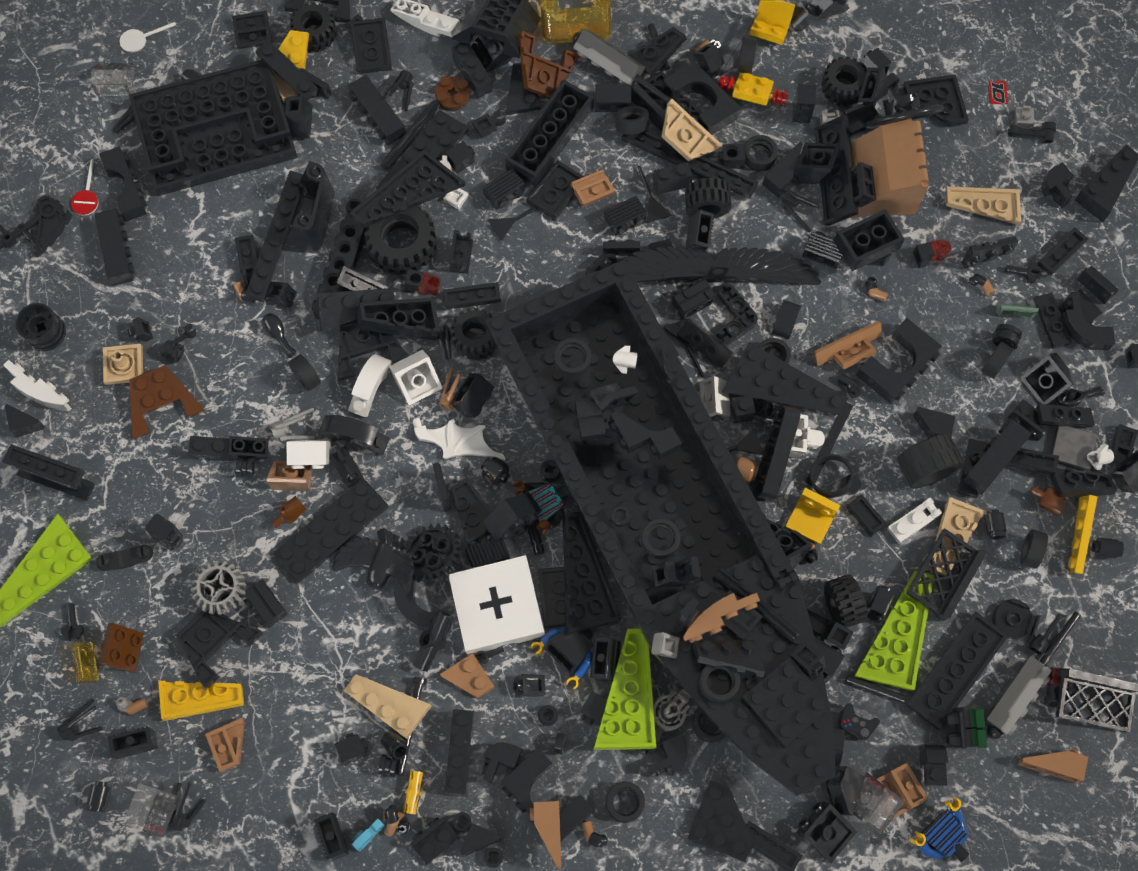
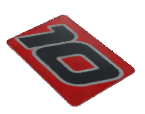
M989 81L990 103L1008 104L1006 82Z

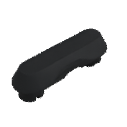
M141 545L122 551L106 553L97 558L96 565L101 571L132 567L149 561L153 556V549L148 545Z

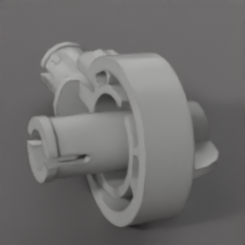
M684 689L675 697L673 696L677 692L673 690L669 695H664L653 703L655 726L663 729L665 732H670L683 724L686 718V711L690 706L686 705L682 710L681 708L691 698ZM675 722H677V725L671 727L669 726L670 724H674Z

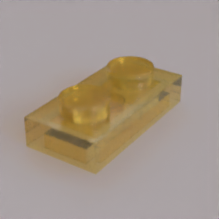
M93 642L72 643L70 647L76 683L97 682L99 677Z

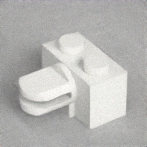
M801 414L789 457L798 458L807 453V448L816 449L824 443L825 437L823 432L808 427V415Z

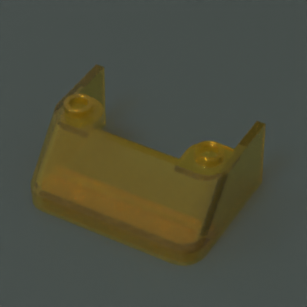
M540 0L542 38L545 42H573V35L577 32H582L583 29L591 30L604 40L611 36V0H593V7L560 9L557 0Z

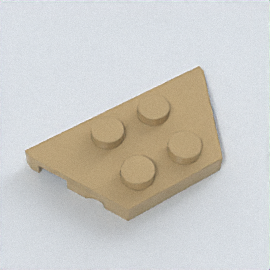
M673 99L667 103L662 138L687 161L722 147L718 140Z

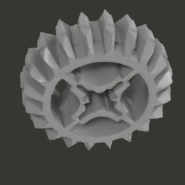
M215 561V565L212 566L211 563H208L207 569L204 567L200 568L201 574L195 573L198 580H192L191 582L195 585V587L191 588V592L195 593L192 598L197 600L196 605L198 607L202 606L204 612L209 610V613L213 615L217 611L221 615L224 609L229 613L230 606L235 609L237 608L235 602H242L239 595H245V591L242 590L246 587V584L242 582L245 577L240 575V569H235L234 564L228 566V563L223 561L220 565L219 561ZM226 574L233 578L234 587L226 584ZM216 575V577L213 580H208L210 577ZM221 584L223 588L216 591L214 588ZM204 588L211 591V601L205 599ZM224 595H229L225 600L221 601Z

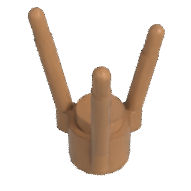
M450 367L443 393L439 399V405L449 411L454 409L450 403L455 397L454 390L461 377V374L457 375L450 391H448L453 367Z

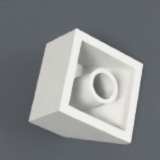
M423 350L389 366L408 405L443 389L429 356Z
M331 440L288 441L287 465H292V469H304V465H312V469L324 468V465L329 464Z

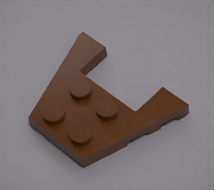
M521 31L518 37L524 89L550 99L562 81L566 80L568 74L571 73L573 64L578 60L579 55L567 49L563 50L560 65L533 54L536 36Z
M166 365L129 379L132 437L134 440L151 433L144 414L179 400L182 401L189 418L205 412L204 408Z

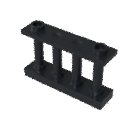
M10 444L2 460L4 464L19 469L16 474L18 477L88 501L96 485L94 482L82 478L85 473L83 469Z

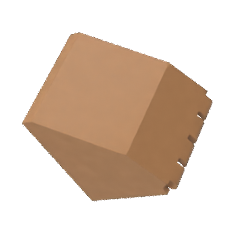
M911 118L882 125L851 142L853 166L862 162L873 167L876 200L861 208L858 207L859 214L852 217L872 216L885 209L889 215L916 214L928 188L927 182H929L927 168L919 169V167L927 166L925 152H922L924 151L922 135L915 136V134H922L920 121H913Z

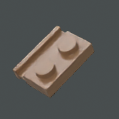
M603 169L573 181L570 185L571 188L573 187L574 193L582 207L615 193Z

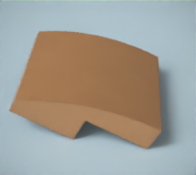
M908 763L877 779L893 791L882 807L890 821L929 800ZM881 795L878 797V799L881 801L884 798Z

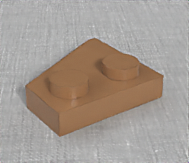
M473 653L440 674L444 680L451 682L477 699L495 688Z
M243 718L205 734L220 773L240 765L245 725Z

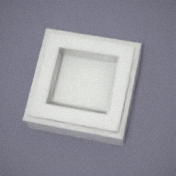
M459 188L447 193L443 200L459 210L469 195Z

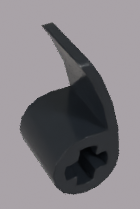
M783 300L772 334L790 339L801 305Z

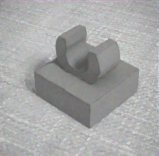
M1031 106L1016 107L1014 110L1015 125L1019 127H1033L1035 124L1034 108H1031Z

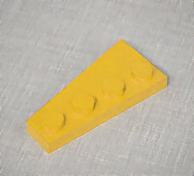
M1087 495L1079 497L1074 539L1072 542V556L1068 562L1070 573L1083 574L1097 496Z
M158 680L161 719L163 721L244 706L243 687L241 684L214 683L205 690L200 682L184 683V681L166 682Z

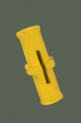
M410 771L408 787L405 789L406 798L403 813L416 815L418 799L421 796L422 772Z

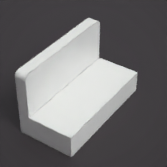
M715 376L699 381L700 399L710 417L721 415L727 418L730 417L729 393L721 392L727 381Z

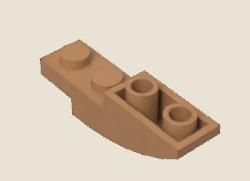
M732 593L717 601L692 623L683 636L684 640H690L691 643H694V641L703 639L701 635L709 632L710 635L722 631L721 627L725 625L722 617L725 616L726 619L737 616V611L743 608L749 611L758 607L757 603L760 602L758 594L755 593L737 601L735 594Z

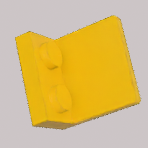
M760 0L757 10L758 16L750 29L749 35L783 45L795 4L782 0Z
M805 488L786 524V528L791 531L794 529L805 538L821 544L841 505Z

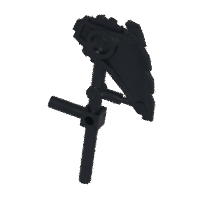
M49 195L42 196L40 199H37V207L34 209L35 217L25 224H19L15 231L10 233L9 230L6 231L0 224V249L5 246L8 248L18 243L16 238L23 235L28 242L34 245V254L38 258L47 250L49 245L51 247L55 243L57 236L63 233L65 224L68 225L72 214L68 209L64 213V207L60 204L59 200H54ZM38 224L36 241H34V237L30 234L29 229Z

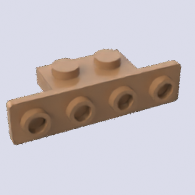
M879 321L874 322L815 350V364L820 366L834 359L844 370L875 355L876 349L870 341L882 336L881 323Z

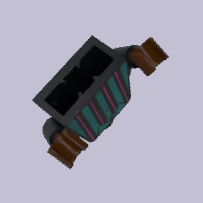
M517 480L511 486L518 488L514 492L515 495H519L521 492L523 494L530 492L542 509V512L537 516L536 522L538 526L536 528L544 529L543 535H546L548 530L560 525L565 514V503L563 500L571 495L566 486L555 490L551 483H523L520 480Z

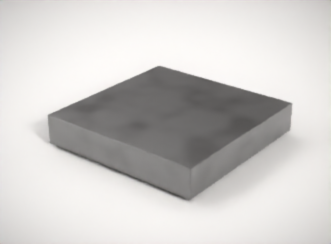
M1058 425L1051 454L1059 456L1058 463L1088 471L1091 463L1088 461L1087 455L1094 451L1097 434Z

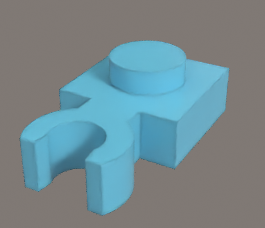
M377 819L369 829L361 830L355 835L352 845L360 852L385 825Z

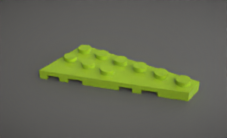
M59 514L56 515L1 587L0 628L93 560Z
M914 571L854 675L855 678L909 691L915 690L929 610L906 594L918 571ZM924 573L926 580L934 579V575ZM933 582L927 583L929 594L932 592ZM923 584L916 585L913 592L919 596L925 595Z
M627 629L593 750L656 748L649 645L641 629Z

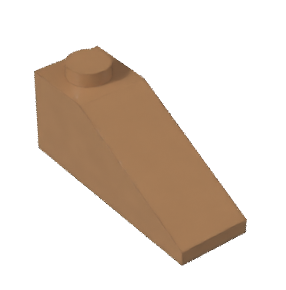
M1070 749V751L1022 758L1018 760L1017 765L1067 781L1080 783L1084 781L1088 757L1082 755L1081 751Z
M559 801L534 802V808H530V821H534V826L555 866L561 868Z

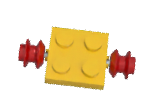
M740 72L735 84L733 76L729 79L724 74L723 77L720 76L718 85L722 89H727V93L734 89L732 95L734 98L767 106L768 100L771 99L773 105L776 102L780 103V107H782V104L786 105L789 94L785 93L786 90L779 92V88H776L774 92L771 91L774 81L768 78H761Z

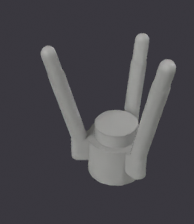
M314 408L271 424L274 438L280 437L281 441L314 440L315 436H287V433H290L288 425L303 420L302 416L313 412Z

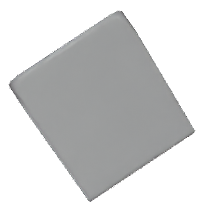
M664 632L655 633L651 653L677 658L680 638Z

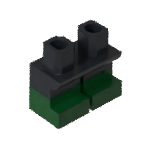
M972 705L953 708L954 712L944 714L946 726H955L956 732L946 733L948 745L959 746L962 749L967 747H987L986 729L983 728L985 727L984 709L982 707Z

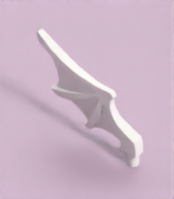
M420 418L413 420L417 439L438 445L443 450V459L474 455L489 458L498 457L502 461H506L502 453L493 451L484 441L483 430L486 428L485 425L463 428L456 425L453 419L441 428L426 429V426L421 425Z

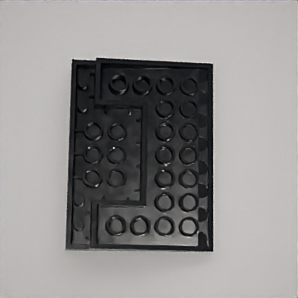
M262 59L129 95L148 171L157 196L298 158L272 69Z

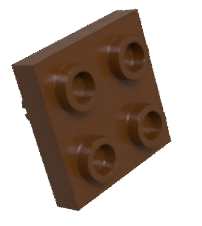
M108 623L104 642L100 648L99 663L135 673L144 633L115 623Z

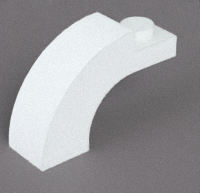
M376 354L369 358L354 385L353 397L348 411L363 417L368 416L375 393L381 382L387 377L391 360Z

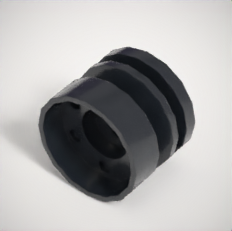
M41 303L29 304L17 315L15 321L16 330L21 337L37 350H53L63 342L66 335V325L47 305Z

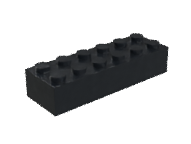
M563 80L506 157V170L508 171L513 168L521 179L536 187L594 108V96Z

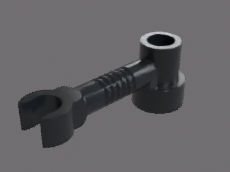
M1044 122L1042 123L1041 130L1010 125L1008 136L1042 137L1044 143H1053L1056 123Z

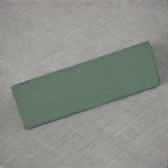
M996 304L997 316L1033 319L1039 311V308L1029 305Z

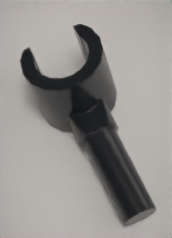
M187 324L184 327L185 332L174 341L176 345L187 337L194 338L196 336V329L189 332L192 329V324Z
M502 647L487 653L484 651L477 652L476 656L485 654V659L479 661V663L486 664L489 658L504 652V648Z

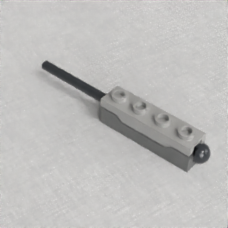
M583 29L582 32H577L573 35L572 40L575 44L573 48L578 50L577 54L585 59L587 57L591 59V63L598 68L601 66L606 69L605 73L609 76L614 77L615 75L619 78L621 84L633 86L638 83L665 103L672 99L640 77L645 69L643 65L591 30ZM676 102L679 106H681L684 110H686V108H685L684 106H682L681 104H679L678 102Z
M1075 611L1040 661L1030 656L1023 662L984 718L985 725L987 726V735L990 738L998 739L1007 734L1011 735L1017 728L1015 723L1018 718L1022 719L1028 712L1026 707L1029 702L1033 703L1039 696L1037 692L1041 686L1045 687L1049 682L1050 677L1048 675L1052 670L1047 667V664L1080 619V613Z

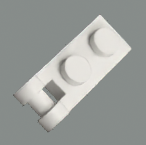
M931 498L888 526L887 530L898 544L943 514L940 509L934 506V501ZM925 509H928L931 513L929 516L923 512Z

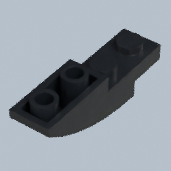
M190 436L188 456L205 457L208 460L236 461L238 457L243 459L253 457L254 460L268 458L269 439L230 436L229 438Z

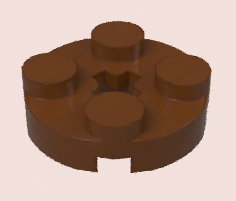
M444 76L435 88V97L443 109L456 111L469 103L471 97L470 87L465 79L456 76ZM455 91L457 92V94H454V96H450L449 92Z

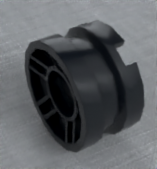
M999 324L996 327L992 342L996 346L1003 342L1015 350L1022 337V331L1010 324Z

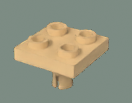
M141 344L103 347V382L105 385L129 383V379L143 374V346Z

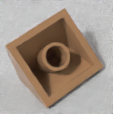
M274 461L267 476V483L271 490L310 491L312 465H304V469H292V465H287V461Z

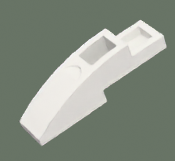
M397 0L391 8L392 13L407 23L438 37L441 34L453 37L460 25L459 19L430 11L427 5L412 0Z
M10 360L3 365L15 377L10 383L30 400L56 410L70 411L72 409L68 405L69 399L62 393L58 395L55 392L56 387L49 381L45 383L41 378L36 381L30 374L26 376L23 373L25 370L18 363L14 365Z

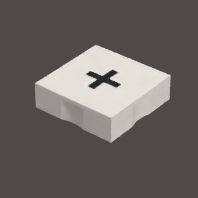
M526 555L449 574L463 643L468 656L479 651L485 652L505 644L521 643L541 638L545 635Z

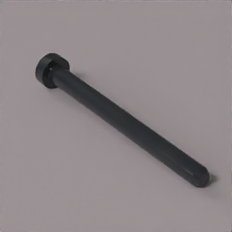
M414 677L413 683H415L412 697L420 700L423 685L427 684V679ZM413 732L408 739L403 738L408 744V753L398 761L396 773L399 776H403L405 772Z

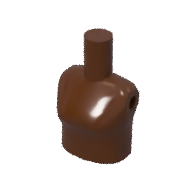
M1035 486L1030 489L1031 494L1040 498L1039 506L1042 509L1056 516L1060 515L1067 501L1065 497H1060L1050 487L1045 488L1044 491Z
M294 496L289 501L283 502L279 509L280 516L271 523L275 528L285 521L289 524L294 523L307 509Z

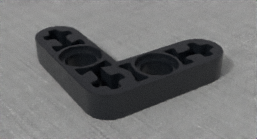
M723 283L719 286L718 297L735 318L715 331L712 336L716 339L717 337L719 339L724 337L722 344L727 347L753 329L757 324L758 316L733 285ZM723 290H725V291H728V290H729V291H730V292H729V295H728L727 293L722 294V293H723ZM735 302H739L742 304L743 308L740 310H736L733 308L732 304ZM746 317L753 318L752 323L750 321L746 322ZM737 326L740 331L737 334H733L729 328Z

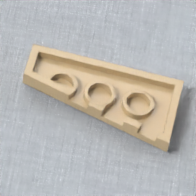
M947 186L945 190L946 206L1017 225L1021 223L1019 189Z
M949 497L946 501L936 540L945 528L967 543L970 535L976 529L979 520L986 511ZM945 536L942 540L944 548L953 547L951 539ZM954 550L945 551L948 562L956 561ZM941 552L935 553L933 556L935 564L944 563ZM954 564L949 565L950 570L952 569ZM945 565L936 567L939 575L947 576Z
M357 674L344 689L347 694L406 739L409 738L432 707L431 704Z

